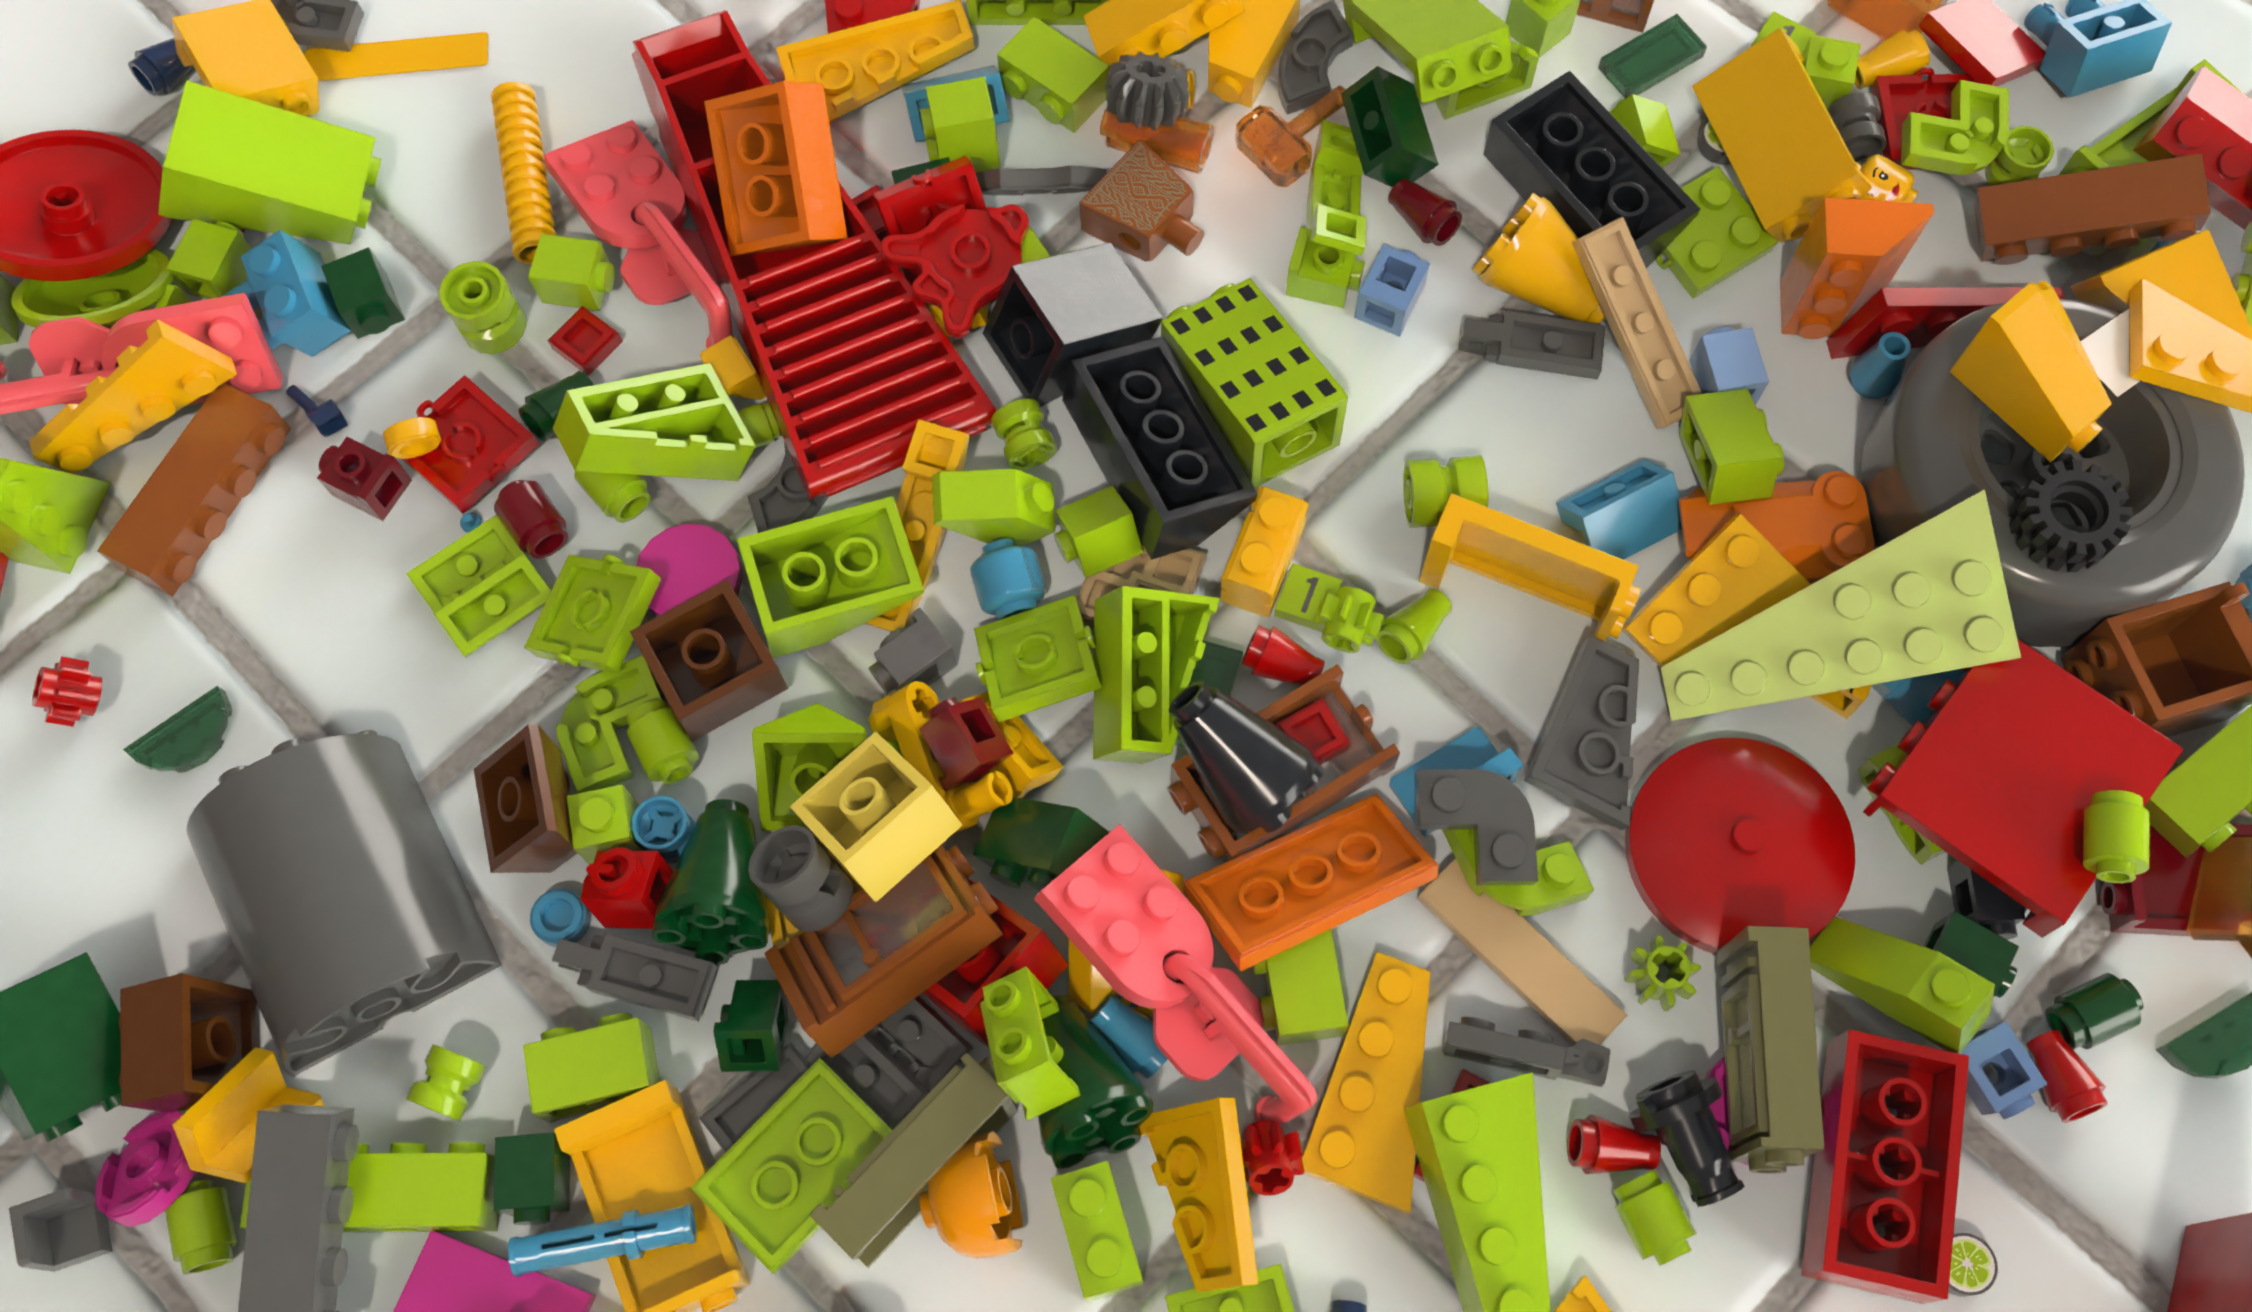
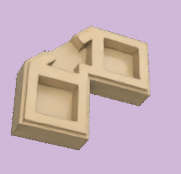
M1142 544V554L1085 578L1077 597L1085 625L1094 628L1095 599L1121 586L1194 594L1206 563V554L1189 548L1151 560Z

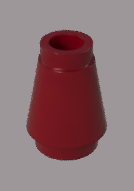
M1407 178L1397 182L1390 191L1388 202L1394 206L1395 210L1423 243L1432 242L1436 246H1441L1448 242L1460 227L1462 214L1457 210V205L1453 200L1413 183Z

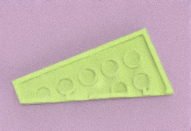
M1985 489L1662 666L1661 672L1671 721L2021 658Z

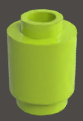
M575 471L574 478L599 509L607 517H614L620 523L636 518L650 503L651 496L646 491L647 483L640 475Z
M653 700L635 708L627 717L629 725L627 736L648 779L657 782L662 781L664 784H674L688 777L693 771L692 766L697 762L699 754L672 708H669L664 700Z
M2122 790L2097 792L2091 796L2090 806L2084 810L2083 866L2087 870L2096 873V877L2101 881L2128 883L2134 881L2136 875L2142 874L2149 869L2150 814L2143 807V798L2140 795Z
M1656 1169L1613 1190L1620 1203L1615 1208L1642 1260L1654 1255L1659 1266L1692 1251L1686 1239L1697 1233L1669 1181L1662 1182Z
M211 1179L190 1182L184 1192L165 1210L173 1261L181 1262L183 1274L204 1272L232 1262L234 1260L232 1247L237 1245L227 1188L213 1187Z

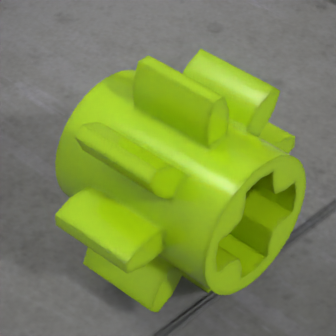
M1343 586L1338 589L1336 596L1326 593L1324 600L1320 601L1313 624L1324 627L1321 639L1326 645L1342 652L1356 653L1360 650L1362 644L1371 646L1373 639L1378 638L1385 616L1373 612L1376 599L1371 594L1359 588Z
M1658 935L1650 943L1651 954L1640 947H1636L1630 953L1629 957L1639 966L1637 969L1629 972L1624 977V980L1628 983H1636L1638 990L1641 992L1638 999L1639 1004H1643L1649 999L1660 1000L1662 1009L1669 1011L1675 1006L1676 999L1674 993L1687 1000L1695 995L1696 989L1687 981L1689 977L1701 970V965L1696 963L1690 964L1688 957L1684 953L1687 948L1685 942L1677 947L1665 946L1662 936ZM1660 964L1670 970L1666 976L1667 981L1664 983L1655 977Z

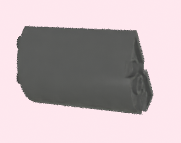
M365 730L356 734L330 736L305 742L303 739L285 741L277 745L272 750L271 755L249 766H237L224 772L218 779L219 785L199 802L189 817L187 823L188 839L286 1072L293 1077L382 1030L383 1024L394 1016L405 1012H416L502 965L400 744L391 738L378 735L374 730Z

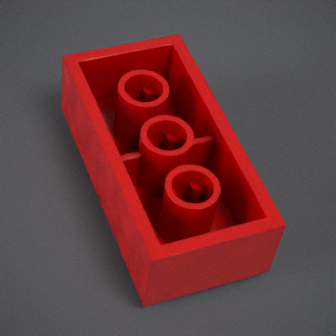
M1850 1029L1827 1042L1821 1093L1824 1149L1816 1152L1814 1156L1801 1276L1920 1304L1948 1300L1969 1065L1968 1055ZM1885 1097H1887V1106L1897 1110L1896 1117L1887 1109ZM1879 1156H1881L1882 1165L1891 1168L1890 1176H1887L1883 1169H1881ZM1873 1216H1875L1877 1225L1885 1227V1236L1880 1237L1877 1234V1230L1873 1226Z

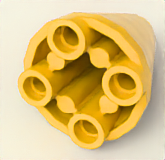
M1532 193L1522 207H1519L1501 230L1503 233L1492 246H1489L1472 270L1479 275L1478 279L1489 287L1565 319L1599 324L1605 317V314L1572 244V241L1578 239V237L1550 201L1543 196L1540 198L1535 193Z

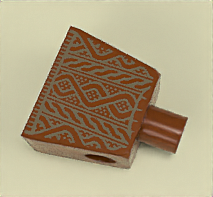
M1140 139L1079 202L1081 230L1101 241L1112 243L1114 247L1145 262L1153 261L1168 244L1184 255L1189 256L1198 248L1204 236V231L1190 222L1193 216L1194 194L1191 187Z

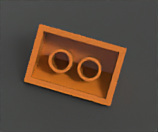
M780 81L704 101L730 256L805 248L848 238L823 84Z
M1825 197L1780 280L1781 333L1800 335L1805 339L1831 337L1881 288H1887L1934 214L1933 204Z

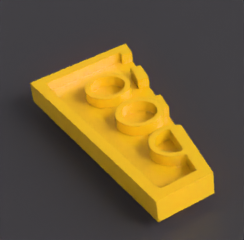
M157 319L146 329L148 340L140 347L129 345L117 357L119 367L107 378L97 376L85 387L87 397L80 404H67L29 441L33 458L72 474L88 468L94 461L117 447L129 443L135 436L160 421L172 417L178 410L201 396L213 392L218 386L236 376L237 373L232 358Z
M1376 952L1302 1156L1305 1174L1409 1214L1412 1203L1416 1150L1404 1108L1420 1103L1431 972Z

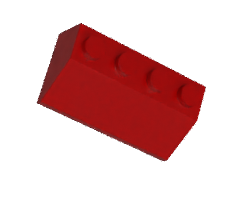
M2202 66L2133 151L2147 161L2202 153L2210 206L2246 230L2248 224L2252 221V100L2208 68Z

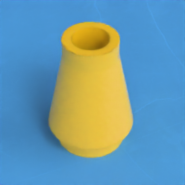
M1900 30L1859 58L1855 86L1858 89H1863L1873 85L1877 76L1914 75L1919 69L1927 67L1930 63V53L1922 34L1917 30L1908 33Z

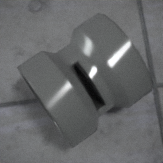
M1863 92L1843 96L1832 103L1828 112L1855 162H1863L1868 157L1880 154L1885 149L1887 143L1882 125L1878 124V120L1881 117L1879 100L1875 95Z

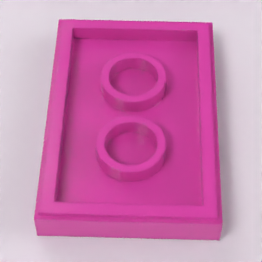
M431 1230L393 1312H590L597 1295L538 1271L515 1277L511 1272L508 1259Z

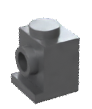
M920 607L911 613L914 621L912 626L907 629L899 628L891 632L881 642L880 649L874 652L877 662L868 669L887 694L893 689L897 691L915 681L923 682L930 686L957 666L951 644Z

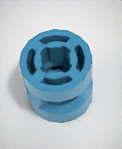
M665 795L653 796L643 801L636 808L631 821V830L635 839L646 851H658L667 864L678 862L695 826V821L687 814L685 808L676 799Z

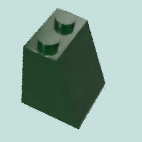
M87 952L0 992V1107L24 1141L42 1132L48 1143L81 1126L83 1122L78 1113L98 1103H101L105 1112L121 1105V1088L119 1085V1075L121 1072L120 1013Z

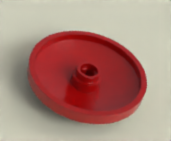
M89 130L44 131L18 137L1 144L0 271L32 280L72 281L110 273L138 260L157 245L167 232L172 218L158 215L162 166L146 150L126 139Z
M1717 738L1705 740L1685 747L1668 757L1650 774L1638 791L1631 806L1630 826L1625 830V850L1629 872L1641 899L1648 909L1673 934L1699 949L1716 955L1718 950L1747 926L1808 928L1810 940L1837 915L1846 900L1854 877L1855 843L1853 832L1845 809L1836 793L1817 771L1794 754L1780 747L1753 739Z

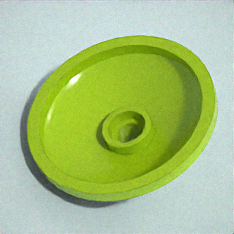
M151 249L133 263L96 277L72 281H40L25 278L14 290L11 303L17 317L23 323L34 328L45 322L83 317L110 329L118 320L129 314L152 309L164 295L167 284L173 283L174 276L166 269L170 262L168 257L158 250Z

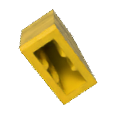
M1241 0L1245 9L1243 13L1208 32V92L1216 94L1226 102H1236L1252 108L1288 42L1291 31L1298 23L1300 0Z

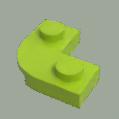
M1960 80L1951 92V119L1911 112L1902 123L1901 165L1953 175H1968L1985 169L1997 157L2008 140L2009 89Z
M643 655L624 662L618 674L602 671L580 682L575 686L578 692L565 708L561 724H556L558 742L578 793L607 788L634 776L616 729L628 724V715L638 706L653 700H664L656 679Z
M1442 830L1466 881L1474 893L1479 897L1484 892L1496 902L1513 909H1518V916L1537 915L1587 899L1594 891L1570 841L1536 851L1538 882L1534 885H1477L1474 830Z

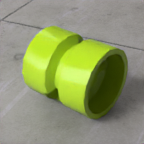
M472 261L462 263L450 270L442 280L439 290L440 302L469 347L479 353L496 354L505 352L515 346L522 338L526 328L525 313L498 268L487 262Z
M1481 455L1452 457L1446 466H1442L1436 458L1405 461L1403 494L1405 514L1409 528L1437 526L1451 493L1488 507V479L1484 459Z

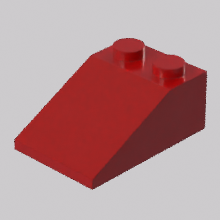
M967 878L970 884L973 885L974 882ZM938 886L868 936L867 940L871 947L881 954L884 960L954 908L941 887ZM992 894L990 895L999 909L993 912L991 916L1003 935L922 993L953 1021L988 1048L989 1044L980 1002L984 1001L982 987L1027 966L1046 990H1048L1069 966L1042 929Z

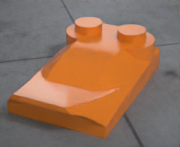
M1827 472L1816 481L1775 483L1771 498L1709 505L1702 488H1696L1689 495L1678 498L1685 554L1690 559L1734 515L1742 514L1810 584L1819 581L1874 550V537L1865 490L1856 477L1846 472Z

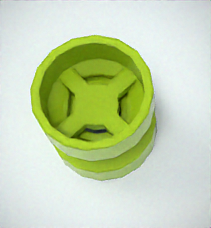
M2019 126L2009 131L2006 145L1985 169V177L1989 185L2038 179L2040 172L2046 168L2054 154V146L2050 137L2041 129L2032 126Z
M1026 398L1010 402L998 409L992 416L991 421L997 437L1005 441L1006 446L1003 450L1010 468L1017 470L1031 469L1047 462L1055 455L1057 445L1052 433L1043 428L1044 414L1039 402L1035 399Z
M432 1045L425 1059L427 1066L425 1074L429 1077L427 1081L421 1079L414 1082L406 1100L461 1121L468 1107L467 1100L462 1096L463 1091L468 1092L471 1086L480 1082L487 1067L450 1050Z

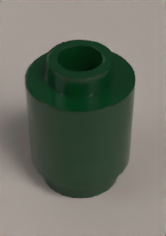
M2105 973L2057 996L2054 999V1005L2046 1008L2045 1016L2052 1031L2059 1030L2073 1050L2078 1047L2090 1049L2138 1026L2141 1023L2140 1011L2143 1009V1001L2137 989L2127 979H2119L2111 973Z

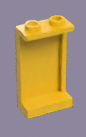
M1779 28L1694 84L1692 88L1765 231L1782 243L1787 240L1799 239L1805 235L1825 197L1860 200L1861 195L1871 190L1872 186L1868 178L1857 167L1802 64L1804 58L1799 48Z
M1452 493L1431 539L1419 579L1420 583L1439 589L1449 563L1596 620L1598 626L1594 637L1604 642L1608 636L1615 639L1619 637L1626 619L1630 618L1641 592V588L1632 585L1639 565Z
M663 1080L554 1129L561 1151L572 1157L594 1223L620 1219L624 1211L635 1209L641 1215L683 1207L686 1204H691L693 1207L697 1225L696 1243H684L647 1250L644 1252L643 1258L629 1260L627 1255L607 1258L625 1312H692L700 1307L703 1312H716L738 1300L735 1291L750 1285L730 1229L691 1189L708 1169L680 1093L675 1086Z

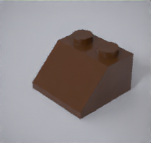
M528 724L474 768L491 873H551L578 854L573 849L567 802L570 782L568 774L564 771L561 750L539 725Z
M183 973L120 989L121 1072L119 1075V1085L121 1088V1106L160 1112L189 1110L255 1047L259 1048L258 1006L251 989Z

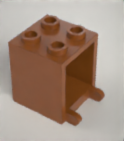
M2229 581L2107 618L2060 658L2064 665V670L2167 738L2229 719L2252 703V622L2240 602L2250 592L2245 583H2238L2232 586Z

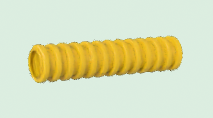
M506 82L499 84L491 92V102L493 104V116L495 117L494 123L498 141V152L500 154V166L502 167L501 173L504 180L503 187L507 205V216L509 218V230L511 231L510 237L513 244L512 252L517 261L532 265L540 235H556V232L554 230V218L552 217V205L550 204V192L548 191V179L546 178V166L544 165L543 145L540 140L541 131L537 116L535 92L525 83Z

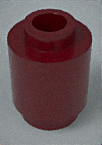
M517 480L501 489L498 499L494 504V512L521 551L530 553L533 558L541 559L551 556L566 544L568 540V533L565 530L566 521L538 482Z

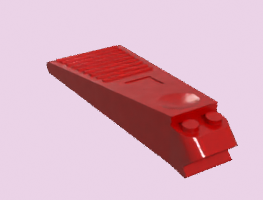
M723 10L633 41L636 51L631 55L650 111L658 124L659 138L673 172L684 189L685 201L720 286L728 298L730 310L753 366L760 378V383L808 498L811 500L823 494L828 498L902 467L918 419L967 433L970 438L987 431L986 426L992 424L991 418L996 412L994 405L924 303L914 297L912 286L899 267L891 266L883 260L880 247L881 241L840 182L839 188L847 239L805 248L730 256L704 101L769 85L771 82L749 52L728 11Z

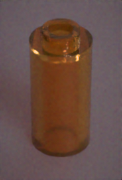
M1106 108L1101 120L1100 135L1106 136L1107 147L1126 153L1140 139L1166 164L1201 174L1210 153L1214 126L1181 117L1176 119L1174 126L1171 127L1159 125L1157 130H1152L1149 126H1141L1136 129L1135 124L1131 122H1118L1117 115L1107 111Z

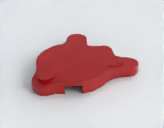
M965 204L942 212L921 231L885 237L881 242V253L883 260L891 266L916 268L921 271L920 276L912 283L914 297L918 301L939 307L942 311L944 329L948 335L962 338L972 330L975 315L980 308L998 298L1011 267L1022 264V242L1029 230V219L1024 209L1013 204L999 208L987 206V211L965 209Z

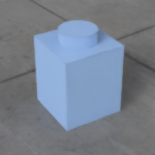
M1722 327L1702 335L1689 360L1702 394L1748 389L1756 405L1769 383L1752 327L1739 330Z

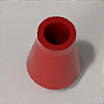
M1258 625L1245 651L1241 665L1252 669L1251 675L1302 686L1322 673L1325 661L1315 657L1276 627L1272 626L1268 630Z
M2059 1030L2046 1032L2027 1042L2026 1046L2032 1054L2035 1066L2048 1084L2042 1087L2049 1111H2057L2063 1123L2081 1119L2108 1105L2102 1093L2106 1086L2070 1047Z
M1591 1114L1586 1119H1574L1571 1123L1567 1138V1156L1570 1165L1582 1168L1585 1174L1639 1169L1652 1171L1657 1169L1659 1165L1661 1144L1657 1135L1637 1132L1634 1129Z

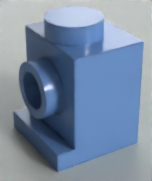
M1383 244L1358 292L1354 318L1400 337L1426 284L1430 263L1421 260L1416 254L1408 250H1397Z
M2007 1021L1989 1025L1977 1031L1961 1053L1969 1056L1966 1091L1981 1115L1999 1112L2003 1119L2015 1116L2036 1103L2030 1094L2048 1085ZM1986 1064L1993 1066L1998 1073V1081L1994 1086L1982 1070Z

